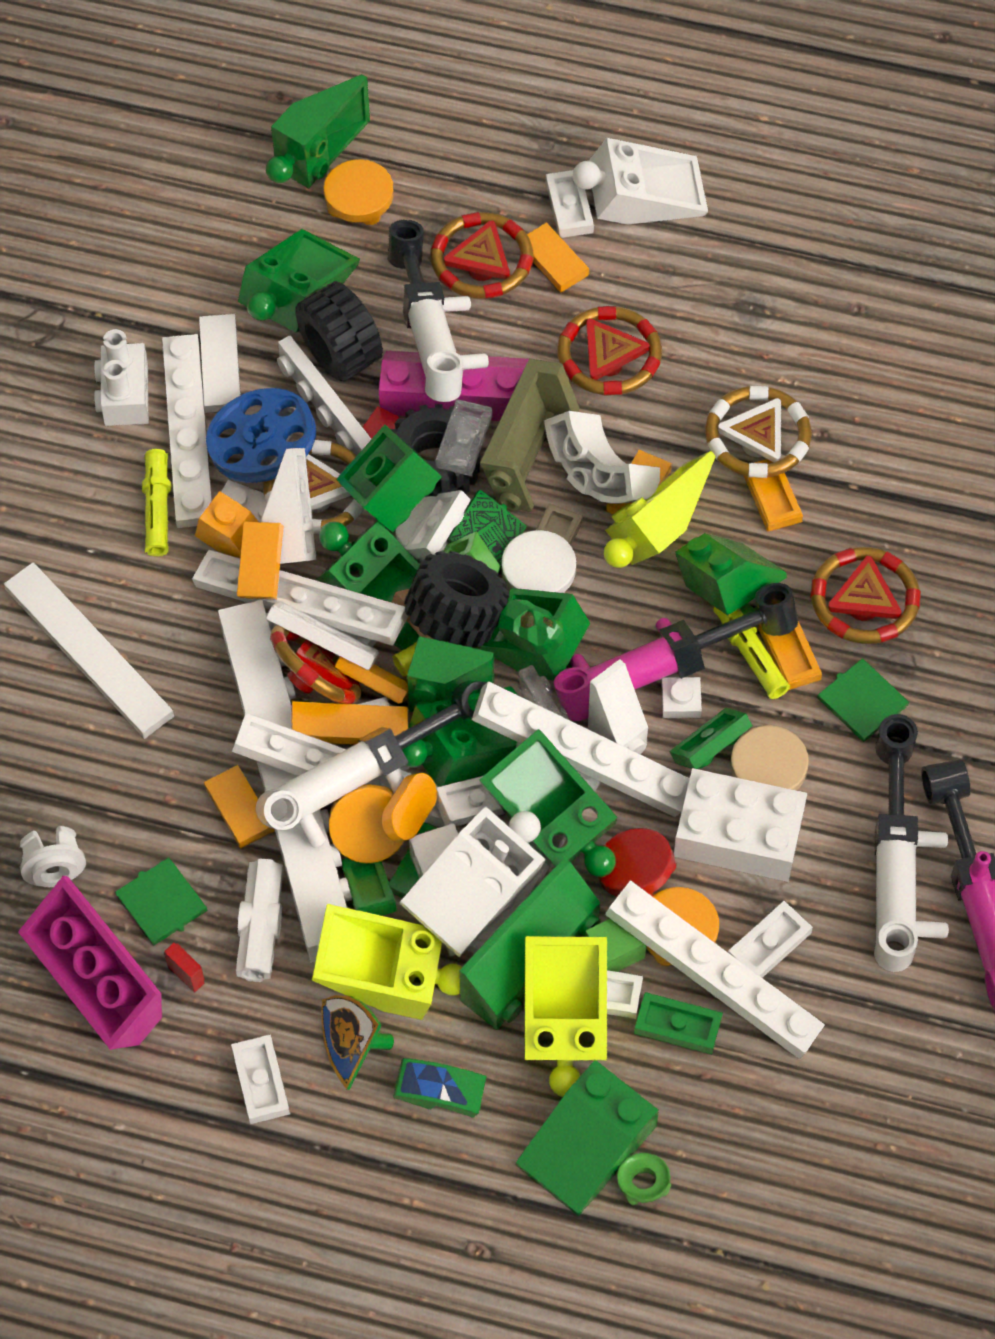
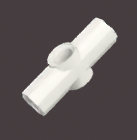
M258 859L257 861L249 862L245 901H241L239 907L238 936L240 941L236 975L251 982H262L265 979H271L275 939H279L281 931L282 905L280 904L283 864L276 863L271 859Z

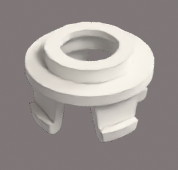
M58 826L56 828V845L46 847L43 846L36 831H31L20 841V847L23 848L20 866L22 878L31 885L54 887L62 876H68L72 880L80 875L86 866L84 853L78 848L75 840L77 836L75 831L65 826ZM59 866L58 872L47 873L46 871L48 868Z

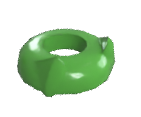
M649 1153L634 1154L625 1159L617 1173L618 1186L631 1205H636L638 1202H653L662 1196H666L670 1191V1169L665 1161L657 1155ZM646 1172L653 1175L656 1182L648 1189H640L633 1184V1178L639 1173Z

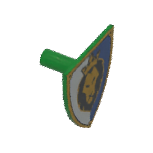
M334 995L322 999L324 1044L329 1061L337 1077L346 1090H350L369 1050H390L394 1045V1038L392 1034L378 1033L382 1024L362 1001L352 996Z

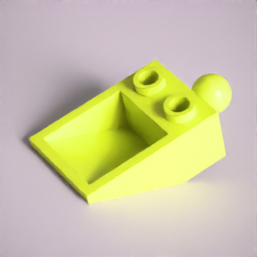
M712 451L683 464L660 483L656 492L645 500L641 497L631 505L629 503L612 515V519L615 522L605 530L612 540L604 548V558L610 566L622 568L629 563L634 565L655 556L686 531L716 457Z
M327 904L312 981L346 996H352L383 1012L423 1020L431 1006L435 984L447 995L454 996L460 994L459 970L462 966L451 963L443 966L441 969L438 968L442 941L424 925ZM416 977L421 981L420 986L412 985Z
M525 937L524 1060H557V1067L552 1070L549 1076V1085L552 1091L561 1097L566 1094L568 1089L581 1076L579 1071L573 1067V1060H607V937ZM543 1031H548L553 1036L552 1045L546 1048L540 1046L537 1040L538 1035ZM587 1031L594 1036V1043L591 1047L585 1048L580 1045L578 1039L582 1032Z

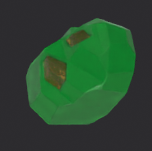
M510 600L500 614L498 628L507 642L519 649L536 655L549 654L556 651L565 640L561 622L552 616L549 611L533 605L528 600Z

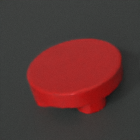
M647 828L629 829L613 836L603 845L614 853L616 865L609 875L598 877L602 887L615 897L619 896L630 880L653 896V892L667 882L675 871L677 863L669 842L662 834Z

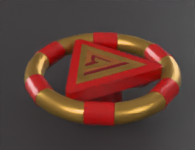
M475 212L453 219L435 236L430 250L431 265L439 281L450 291L475 299L499 297L514 290L529 275L534 260L532 244L525 230L512 219L489 212ZM484 225L444 256L443 259L448 241L455 233L462 229ZM497 228L502 229L513 238L520 248V258L516 270L511 276ZM446 266L468 271L469 275L477 281H486L492 277L504 280L482 286L470 285L458 279Z
M599 306L578 314L567 323L559 336L557 355L559 363H562L567 377L578 387L604 396L622 395L639 389L653 378L661 364L662 345L657 330L642 315L622 307ZM621 320L636 327L646 341L598 321ZM584 326H586L590 378L583 374L572 360L570 353L572 342ZM649 352V356L640 372L624 381H597L604 376L617 375L624 365Z
M854 547L837 552L824 561L812 580L810 598L818 619L827 630L841 639L850 642L877 644L898 637L913 623L920 609L921 591L915 575L903 560L881 549ZM863 560L827 606L825 601L826 586L830 575L837 568ZM875 562L880 563L897 574L903 582L906 594L905 609L902 614L897 601ZM831 612L851 614L852 617L860 621H868L873 617L897 620L875 630H860L852 628L835 617Z
M276 625L271 630L270 641L282 661L291 669L287 676L298 689L307 694H311L313 690H316L325 697L341 704H354L359 700L361 696L359 682L335 668L339 659L335 653L279 625ZM287 640L301 645L295 653L290 648Z

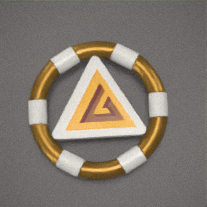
M747 386L727 393L712 407L705 424L706 441L710 451L716 456V460L737 474L755 478L777 476L795 467L809 450L812 437L809 416L801 404L787 393L768 386ZM741 401H770L720 423L730 407ZM782 406L788 411L798 427V439L788 455L780 460ZM719 433L742 445L743 450L752 457L763 456L773 463H747L735 458L729 453L719 438Z
M315 440L309 454L334 456L347 465L357 456L340 444L323 440ZM308 454L306 466L311 512H323L328 509L332 502L351 496L336 480L340 473ZM276 456L270 464L274 463L278 457ZM275 479L263 482V494L266 503L268 502ZM354 499L343 513L325 520L312 519L314 534H319L321 528L326 523L333 521L339 522L346 527L359 517L364 508Z

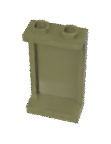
M529 358L480 462L498 504H505L509 511L521 510L531 512L534 507L525 481L546 437L544 420L567 411L578 412L580 409L562 363Z

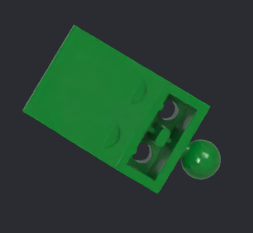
M358 75L292 103L271 126L274 157L269 159L265 169L267 177L272 182L285 183L291 178L309 189L317 179H322L326 175L334 160L370 122L368 79L366 76Z
M300 229L245 266L238 302L247 307L248 313L252 318L259 321L271 319L297 333L300 331L295 312L297 303L334 281L344 284L359 265L360 258L304 229Z
M379 521L365 529L352 543L348 541L349 533L347 528L339 522H328L319 532L321 545L329 551H338L340 555L316 579L317 581L388 602H392L395 592L410 588L420 563ZM357 570H359V577H354L351 575ZM406 621L394 645L402 651L416 643L420 635Z
M512 686L503 688L518 695ZM480 693L469 695L468 703L473 711H475ZM452 698L416 705L408 729L452 705ZM460 717L403 749L402 751L408 761V764L404 766L414 768L423 765L436 785L441 787L484 776L516 749L517 741L472 719L463 720Z
M540 729L535 731L479 779L510 820L516 813L521 811H528L537 816L541 825L540 833L535 840L528 843L545 858L544 862L552 870L564 857L568 861L573 862L582 853L585 856V867L591 875L604 877L614 870L616 858L612 850L606 846H597L595 842L616 824L618 817ZM585 809H592L597 814V818L592 822L585 821L582 817V812ZM555 835H564L567 839V844L562 848L555 847L552 843V838Z

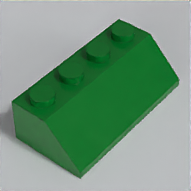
M565 857L459 970L460 1001L496 1030L505 1021L511 1023L524 1006L522 1002L525 1000V937H585L586 930L601 922V919H599L600 901L572 863Z

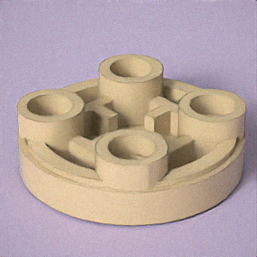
M773 725L752 728L741 735L733 747L731 755V772L733 777L797 791L807 775L809 758L806 747L794 733L785 728Z

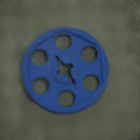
M279 388L258 389L234 398L218 411L208 427L206 446L215 467L224 476L244 483L265 482L276 479L286 449L305 448V456L307 457L316 439V424L309 406L299 395ZM252 406H262L255 414H245ZM285 408H296L288 416H279V413ZM236 429L232 436L219 438L224 430ZM295 432L304 433L297 441H286ZM235 454L244 455L237 463H227V460ZM268 456L278 457L270 465H260L261 461Z

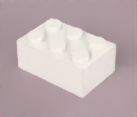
M692 768L676 834L674 857L789 882L807 793Z

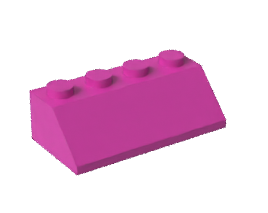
M386 351L382 359L379 382L380 407L397 416H405V412L413 409L415 412L419 411V406L427 404L428 408H435V404H443V409L448 410L450 406L457 408L458 415L465 413L470 417V420L500 421L529 359L488 356L489 364L487 368L463 370L461 394L457 399L449 402H439L431 399L425 392L426 377L418 352Z
M62 876L18 933L110 1050L140 1045L162 1018L161 992L68 876Z

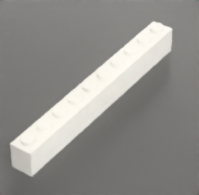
M258 600L218 610L221 630L244 715L248 713L291 729L290 699L296 698L295 691L289 678L283 677L281 667L287 665L275 652L270 641L271 630L276 624L266 619L268 613L265 612L263 601ZM257 761L264 791L276 789L298 777L292 773ZM280 798L273 802L271 814L275 820L282 819L287 813V804ZM319 809L312 813L326 839L325 843L319 847L314 848L311 846L300 823L287 830L275 829L310 963L316 960L326 905L331 904L347 908L345 902L352 900L346 877L339 879L336 867L342 866L340 853L334 844H329L326 834L329 832V813L327 809Z

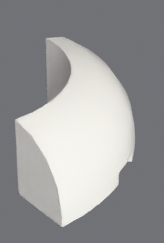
M567 411L544 420L547 439L555 461L562 463L565 471L568 473L566 479L582 494L590 495L601 502L621 504L635 502L641 497L646 500L656 492L660 482V468L623 462L614 453L606 439L600 415Z

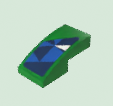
M403 1058L400 1063L393 1098L429 1110L438 1106L474 1118L479 1114L487 1076L445 1064Z

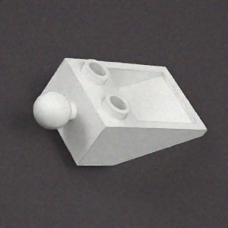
M606 138L589 161L580 162L573 170V180L578 187L582 189L592 188L597 219L623 224H637L705 216L708 213L697 156Z
M485 806L454 838L401 900L400 905L460 957L538 875L545 858L534 850L528 842L535 840L540 833L541 825L539 819L531 812L521 811L511 818L508 827Z

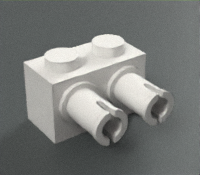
M117 329L110 330L103 337L105 341H103L104 345L101 346V360H95L96 382H101V390H95L94 394L96 412H102L105 426L149 424L148 361L144 343L127 344L126 334L123 331Z

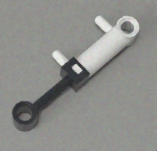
M398 220L389 227L388 261L394 267L406 269L410 284H404L403 315L407 329L412 328L426 377L425 392L431 399L439 402L453 401L461 394L463 370L487 368L489 364L488 355L486 353L459 355L456 353L444 312L469 310L471 308L470 298L468 296L444 297L440 282L424 283L419 266L422 262L424 228L413 220Z
M463 682L455 688L452 694V705L395 736L391 728L381 727L359 739V743L300 776L276 789L265 791L256 803L258 819L264 825L278 830H287L300 823L311 846L314 848L321 846L325 843L326 839L312 813L380 775L386 777L393 793H395L404 779L399 768L408 764L402 750L460 717L463 720L472 719L474 711L468 703L469 695L474 690L480 693L482 687L487 682ZM282 798L287 804V813L282 819L275 820L271 814V806L277 799Z
M901 714L890 715L882 721L875 746L876 754L880 760L889 764L888 814H879L875 827L876 945L874 956L879 966L891 972L902 971L909 967L915 954L918 937L946 938L948 937L949 930L946 922L916 921V847L946 848L948 845V835L946 832L918 831V816L904 815V763L908 762L912 757L918 730L912 719ZM890 737H899V738H901L904 742H903V743H895V742L891 741L889 738H890ZM892 941L899 942L905 949L896 951L891 949L887 943Z

